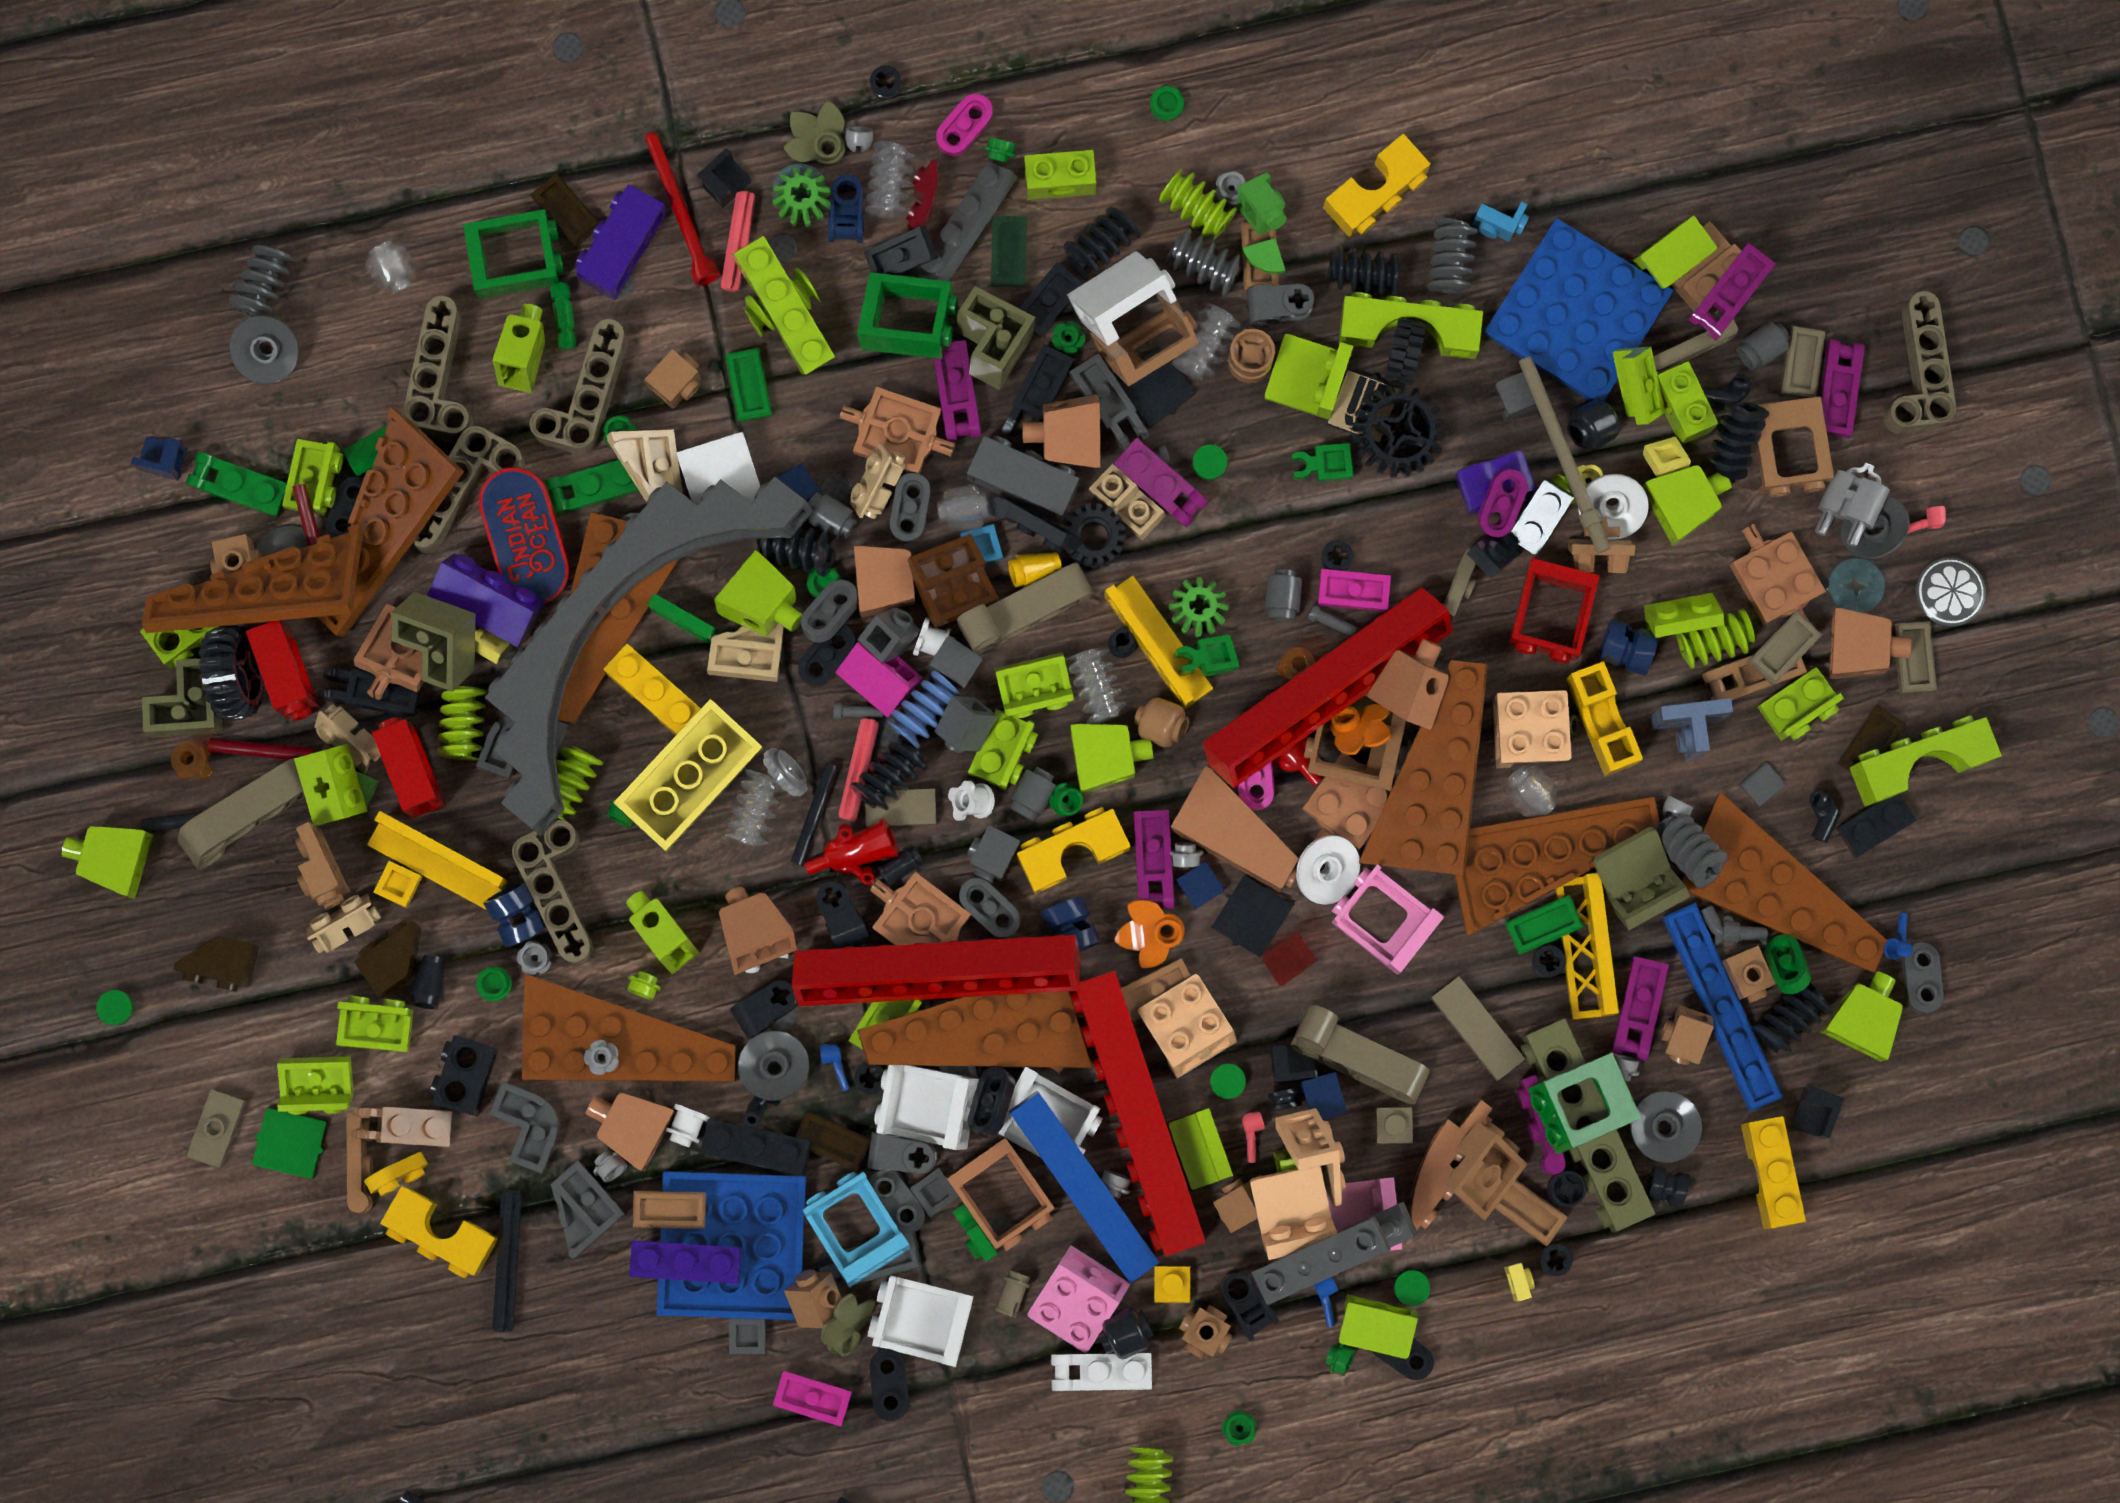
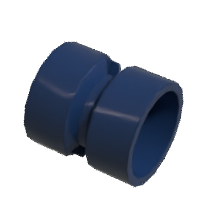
M1611 619L1602 640L1598 662L1604 661L1606 665L1616 668L1620 664H1624L1626 671L1646 676L1654 657L1658 638H1655L1651 630L1640 627L1633 631L1630 624Z
M525 882L512 885L483 902L491 920L499 922L496 930L505 947L518 944L546 928L539 910L530 906L533 898ZM521 911L523 912L524 917L510 923L509 917Z
M1083 896L1066 900L1041 912L1047 931L1054 932L1055 935H1076L1080 952L1101 943L1094 924L1088 923L1086 920L1090 913Z

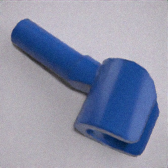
M1906 913L1899 914L1896 938H1891L1885 943L1884 954L1887 958L1897 960L1900 956L1908 957L1913 952L1911 943L1906 941L1908 914Z
M835 1043L821 1045L822 1064L833 1063L842 1091L850 1089L851 1087L843 1069L840 1047Z
M1330 1277L1314 1284L1315 1291L1323 1305L1327 1327L1336 1325L1329 1295L1337 1292L1338 1288L1333 1278Z

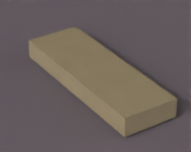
M1734 319L1717 341L1708 336L1709 331L1653 356L1657 375L1733 340L1739 330Z
M1460 976L1456 977L1430 998L1496 1082L1525 1060Z

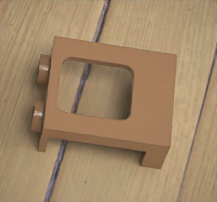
M1156 293L1164 311L1123 335L1109 346L1093 332L1090 333L1103 361L1128 387L1199 344L1194 330L1198 328L1194 318L1187 310L1183 312L1177 301L1170 304ZM1169 328H1175L1183 336L1182 339L1146 361H1143L1134 352L1137 347Z
M1821 396L1759 405L1769 411V416L1765 419L1766 426L1761 431V439L1756 444L1762 478L1759 494L1770 493V497H1781L1791 494V489L1804 488L1805 493L1824 490L1825 485L1834 478ZM1802 427L1809 428L1813 438L1817 471L1813 474L1792 477L1779 476L1771 438L1772 433Z
M1393 713L1391 725H1387L1391 732V738L1380 746L1371 747L1367 767L1357 769L1325 762L1320 759L1319 753L1323 736L1326 732H1332L1330 729V719L1315 730V738L1308 737L1304 757L1310 759L1308 773L1391 791L1406 721Z

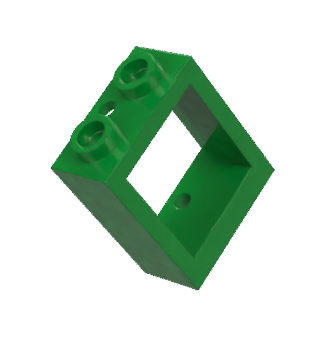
M545 209L463 224L473 287L479 299L544 288L554 283H560L559 274L565 273L561 252L555 253L553 244L554 240H559L558 229L555 219L549 220ZM539 226L546 269L489 279L482 235Z
M869 272L857 331L860 349L942 359L945 346L950 347L952 342L953 328L949 326L951 316H956L958 311L959 298L953 294L952 283L950 281ZM885 296L939 301L932 334L879 328Z

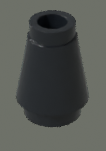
M432 955L423 956L409 991L411 1005L423 1009L436 1010L439 1008V1003L444 1001L443 958Z

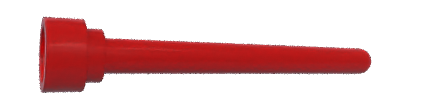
M648 132L645 136V141L693 260L690 273L696 286L710 284L721 276L715 261H711L710 257H706L659 136L655 132Z

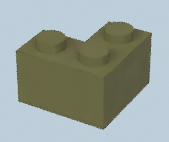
M974 286L958 311L956 333L978 344L971 356L969 375L1000 390L1033 338L1036 317Z
M413 592L392 611V641L422 652V681L453 692L474 672L476 613Z
M201 658L176 660L177 695L142 697L143 732L152 738L223 733L222 718L213 713L210 703L206 701L205 690H202L203 683L199 677L201 669L198 665Z

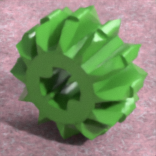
M795 167L793 168V178L782 173L780 178L784 185H774L773 191L778 196L772 201L774 207L781 208L779 211L781 219L791 215L790 223L792 226H796L799 219L803 218L805 226L809 227L811 226L810 217L812 215L821 221L823 214L820 209H830V201L825 198L831 195L830 187L823 186L825 183L823 175L813 179V169L808 168L804 176H800V170ZM802 192H807L808 198H803L802 202H797L796 196H801Z
M1197 577L1196 588H1193L1188 580L1183 581V589L1186 593L1175 589L1173 596L1180 602L1169 604V610L1179 612L1172 617V622L1178 624L1185 621L1181 630L1184 634L1189 631L1191 626L1195 627V637H1201L1202 627L1204 626L1210 635L1214 634L1215 627L1212 622L1223 625L1225 618L1219 613H1225L1229 610L1228 604L1217 603L1225 598V591L1213 594L1212 592L1216 587L1215 581H1211L1207 588H1203L1202 577ZM1196 600L1203 601L1202 606L1206 604L1208 606L1201 615L1195 614V608L1190 609V607L1194 606Z

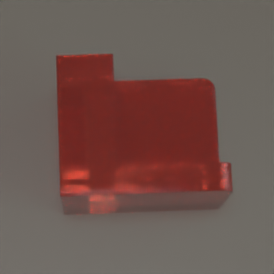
M1298 932L1260 958L1279 986L1285 985L1317 962V959Z

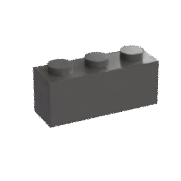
M984 436L968 469L967 480L1062 522L1079 486V478L1074 476L1076 472L1062 464H1057L1056 467L1043 462L1044 458L1033 451L1025 450L1024 453L1011 448V442L999 436H993L992 439Z

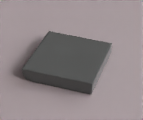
M1764 762L1739 783L1758 807L1786 785L1767 762Z

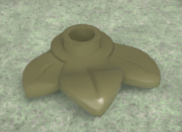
M827 101L822 106L818 117L803 112L791 113L790 127L795 139L789 141L784 146V150L793 160L802 163L816 160L823 165H834L843 158L845 143L841 135L845 122L841 112L834 104ZM831 144L835 149L832 153L826 154L822 151L823 146Z
M847 1294L839 1301L834 1310L833 1319L824 1324L821 1332V1341L827 1345V1349L832 1354L847 1356L857 1347L860 1341V1334L858 1332L867 1324L876 1302L874 1299L857 1305L855 1296Z

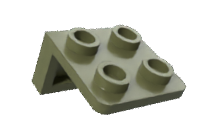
M1648 827L1597 855L1593 860L1595 869L1602 881V887L1608 904L1628 930L1690 897L1686 885L1670 868L1659 834L1653 827Z

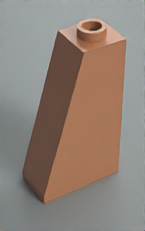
M1205 766L1171 825L1170 831L1189 842L1196 843V846L1279 893L1284 885L1291 888L1296 879L1297 868L1295 865L1299 858L1211 768Z

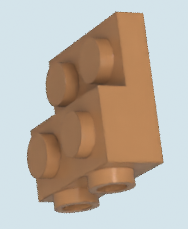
M1710 221L1703 228L1716 244L1717 250L1671 284L1694 312L1741 252L1735 243L1731 246ZM1712 306L1708 312L1713 316L1719 310Z
M310 822L297 827L296 830L300 837L295 839V842L302 856L309 859V861L298 866L302 875L297 877L302 891L306 896L310 895L312 900L316 899L318 905L324 906L325 909H330L345 901L343 896L351 893L322 830Z
M1477 1121L1472 1129L1465 1134L1462 1142L1456 1150L1464 1159L1453 1169L1444 1185L1475 1215L1485 1221L1527 1166V1163L1518 1155L1521 1149L1504 1137L1505 1133L1489 1121L1485 1126Z

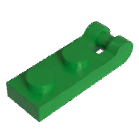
M197 452L194 460L197 464L193 474L188 475L185 483L187 486L279 518L287 483L217 459L206 453ZM210 469L218 471L214 483L206 480Z
M620 460L543 481L549 491L556 516L639 493L638 488ZM572 487L575 498L565 499L562 490Z

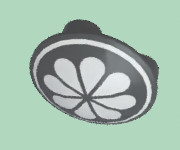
M1949 557L1932 562L1922 571L1915 583L1916 597L1921 610L1940 627L1959 626L1971 621L1979 614L1985 602L1986 589L1981 574L1973 565L1962 559Z

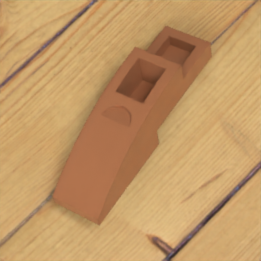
M1482 1100L1474 1105L1459 1126L1449 1119L1445 1120L1424 1153L1416 1173L1409 1204V1215L1416 1230L1420 1226L1426 1229L1438 1214L1434 1208L1442 1198L1448 1201L1452 1197L1453 1193L1444 1184L1454 1169L1450 1166V1163L1454 1161L1458 1164L1464 1158L1456 1149L1462 1142L1465 1134L1472 1129L1477 1121L1484 1126L1488 1121H1492L1488 1117L1492 1108Z

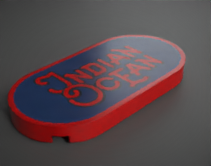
M521 467L501 469L485 481L479 495V509L498 573L502 574L507 582L518 588L523 587L533 591L538 599L547 603L562 592L570 575V562L549 491L543 480L527 469Z

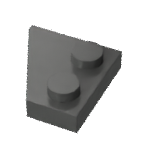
M578 1160L551 1184L568 1246L567 1250L572 1260L581 1255L626 1214Z

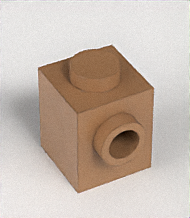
M672 349L644 380L651 391L674 409L683 398L689 400L700 387L698 382L701 380V377L696 370L699 365L691 356L685 352L679 355Z
M1759 946L1722 961L1739 1000L1747 997L1749 1003L1757 1001L1769 995L1766 988L1776 985Z
M1678 1005L1673 1021H1666L1660 1038L1665 1041V1053L1669 1054V1058L1684 1065H1689L1690 1062L1699 1065L1714 1028L1713 1017Z
M1241 1179L1234 1181L1222 1188L1225 1196L1213 1202L1221 1220L1226 1224L1230 1233L1257 1219L1250 1181L1243 1184Z
M803 1271L784 1290L798 1327L823 1328L826 1322L833 1319L834 1310L842 1299L832 1272Z

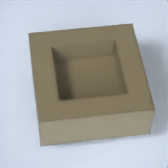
M1412 1107L1375 1108L1376 1144L1413 1143Z

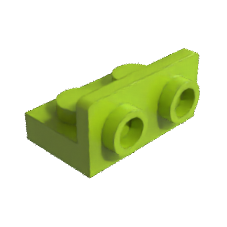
M1815 667L1760 704L1757 708L1780 741L1789 736L1795 741L1811 730L1808 725L1809 722L1818 716L1823 722L1837 713L1840 709L1836 704L1842 701L1844 697L1841 693L1836 695L1822 673Z
M996 709L994 714L997 715V718L980 751L976 753L968 774L1007 791L1010 783L1017 784L1024 768L1023 765L1019 764L1024 751L1031 753L1038 734L1033 732L1035 723L1029 720L1025 722L1019 718H1014L1012 715L1006 716L1005 712Z

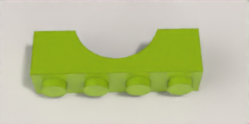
M761 236L732 253L733 259L768 312L801 374L806 375L835 358L766 238Z
M1355 292L1351 296L1344 297L1338 344L1343 342L1352 346L1373 348L1377 339L1385 331L1395 327L1398 319L1401 318L1426 324L1425 331L1437 343L1441 356L1476 359L1480 347L1483 311L1475 310V307L1469 304H1456L1452 308L1440 306V302L1433 300H1422L1420 304L1406 303V299L1403 297L1388 296L1385 300L1372 299L1370 294Z
M1972 715L1952 722L1954 729L1943 732L1940 726L1921 733L1923 740L1912 743L1909 737L1890 744L1892 751L1880 754L1879 749H1875L1859 755L1860 762L1851 766L1850 771L1864 806L1872 805L1907 791L1910 770L1920 757L1939 758L1951 765L1957 773L1989 763L2001 757V752L1987 717L1974 721Z

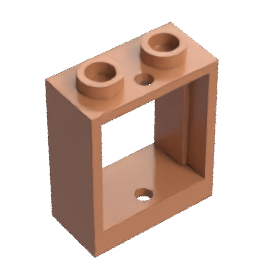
M1006 1138L947 1178L996 1250L1003 1246L1005 1251H1008L1023 1240L1020 1233L1032 1225L1036 1231L1053 1219L1049 1213L1055 1208ZM1007 1156L1042 1207L998 1237L963 1186Z

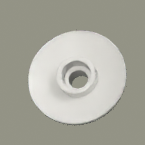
M1608 474L1593 480L1586 486L1594 509L1598 508L1601 516L1607 517L1608 527H1620V537H1607V539L1627 537L1642 526L1648 514L1649 504L1645 490L1636 480L1621 474ZM1611 498H1617L1619 500L1618 503L1613 506L1606 504L1607 500Z
M1327 835L1314 840L1306 847L1300 856L1296 869L1299 889L1306 898L1317 904L1326 905L1340 901L1344 895L1347 896L1355 886L1353 883L1360 873L1359 855L1352 843L1340 836ZM1325 863V868L1320 872L1321 866Z

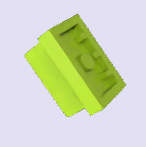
M1285 334L1265 392V399L1330 420L1354 346L1340 342L1338 350Z

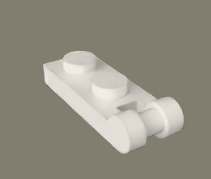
M1137 1353L1124 1360L1119 1359L1115 1354L1051 1355V1365L1055 1366V1380H1051L1052 1391L1152 1389L1151 1353ZM1069 1365H1080V1379H1069Z

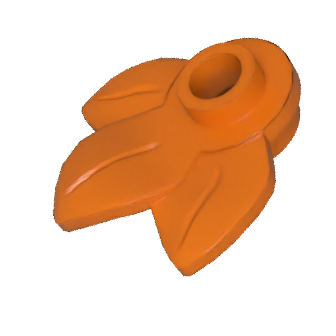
M1372 704L1358 711L1356 708L1349 706L1331 719L1330 724L1332 734L1336 737L1335 745L1337 749L1344 754L1355 755L1363 745L1366 747H1377L1386 743L1391 738V732L1389 727L1382 721L1389 715L1390 711L1380 704Z
M1134 900L1129 902L1127 907L1133 920L1121 926L1115 935V942L1125 949L1139 951V964L1141 968L1158 966L1166 960L1169 949L1177 946L1183 940L1185 935L1184 924L1178 916L1172 913H1164L1156 902L1150 900ZM1164 925H1171L1173 927V931L1169 935H1163L1160 932Z

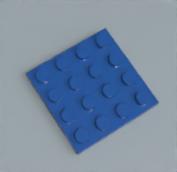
M1556 218L1483 335L1521 359L1531 356L1537 369L1587 400L1600 399L1605 401L1618 380L1613 352L1617 349L1639 347L1674 290L1669 287L1662 289L1653 277Z
M663 1172L662 1192L706 1193L705 1229L661 1228L660 1242L743 1248L740 1284L658 1279L657 1316L796 1320L784 1290L795 1281V1277L799 1273L803 1272L805 1227L803 1209H805L807 1177Z

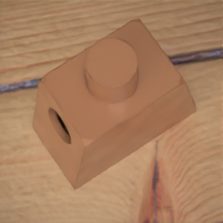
M1098 395L1044 404L1043 422H1022L1023 443H1043L1045 460L1100 468V401Z
M854 546L861 618L879 614L896 606L903 608L916 604L914 589L916 584L908 563V558L911 557L910 550Z
M1835 608L1832 613L1829 679L1887 673L1890 666V657L1910 658L1911 637L1891 636L1892 620L1843 608Z
M1423 639L1415 656L1401 650L1395 651L1367 697L1405 721L1431 730L1449 680L1448 674L1434 666L1442 647Z
M736 887L726 894L729 906L721 908L719 916L734 975L797 950L791 926L765 893L748 897L743 887Z
M619 1092L613 1104L595 1095L585 1114L602 1123L596 1135L598 1139L634 1167L645 1172L667 1132L666 1128H669L677 1112Z

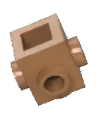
M246 534L211 542L215 559L210 560L212 574L223 571L225 575L242 569L241 564L262 557L259 549L254 550L253 541Z
M1210 1305L1206 1311L1200 1307L1197 1308L1195 1313L1189 1310L1178 1328L1183 1331L1180 1338L1187 1342L1184 1349L1200 1359H1203L1205 1354L1213 1357L1216 1351L1223 1354L1232 1338V1335L1227 1333L1231 1326L1224 1322L1227 1315ZM1209 1325L1213 1329V1335L1210 1339L1201 1338L1199 1332L1202 1326Z

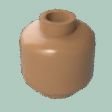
M1154 697L1146 705L1141 704L1139 706L1134 723L1138 725V733L1141 739H1149L1151 743L1169 748L1176 742L1180 743L1184 739L1189 726V717L1185 716L1183 706Z

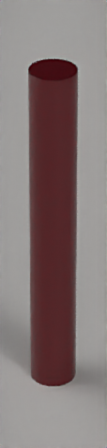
M306 483L292 486L307 546H311L317 543V538L320 536Z
M210 738L208 744L209 752L283 760L316 753V749L216 738Z

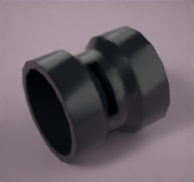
M1654 1165L1646 1188L1648 1199L1654 1202L1667 1200L1669 1206L1681 1209L1687 1196L1690 1175L1682 1172L1672 1175L1665 1167Z
M1561 1172L1553 1175L1548 1181L1546 1187L1547 1196L1556 1206H1575L1585 1197L1586 1183L1575 1172Z

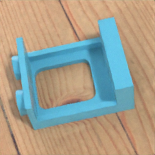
M855 1172L846 1175L836 1183L838 1185L837 1189L827 1195L824 1191L819 1192L806 1201L808 1207L803 1209L805 1217L849 1287L910 1250L909 1243L902 1232L900 1233L864 1172L858 1176ZM856 1193L862 1198L880 1227V1232L876 1237L855 1250L846 1252L842 1249L824 1220L823 1213L826 1209L847 1196Z

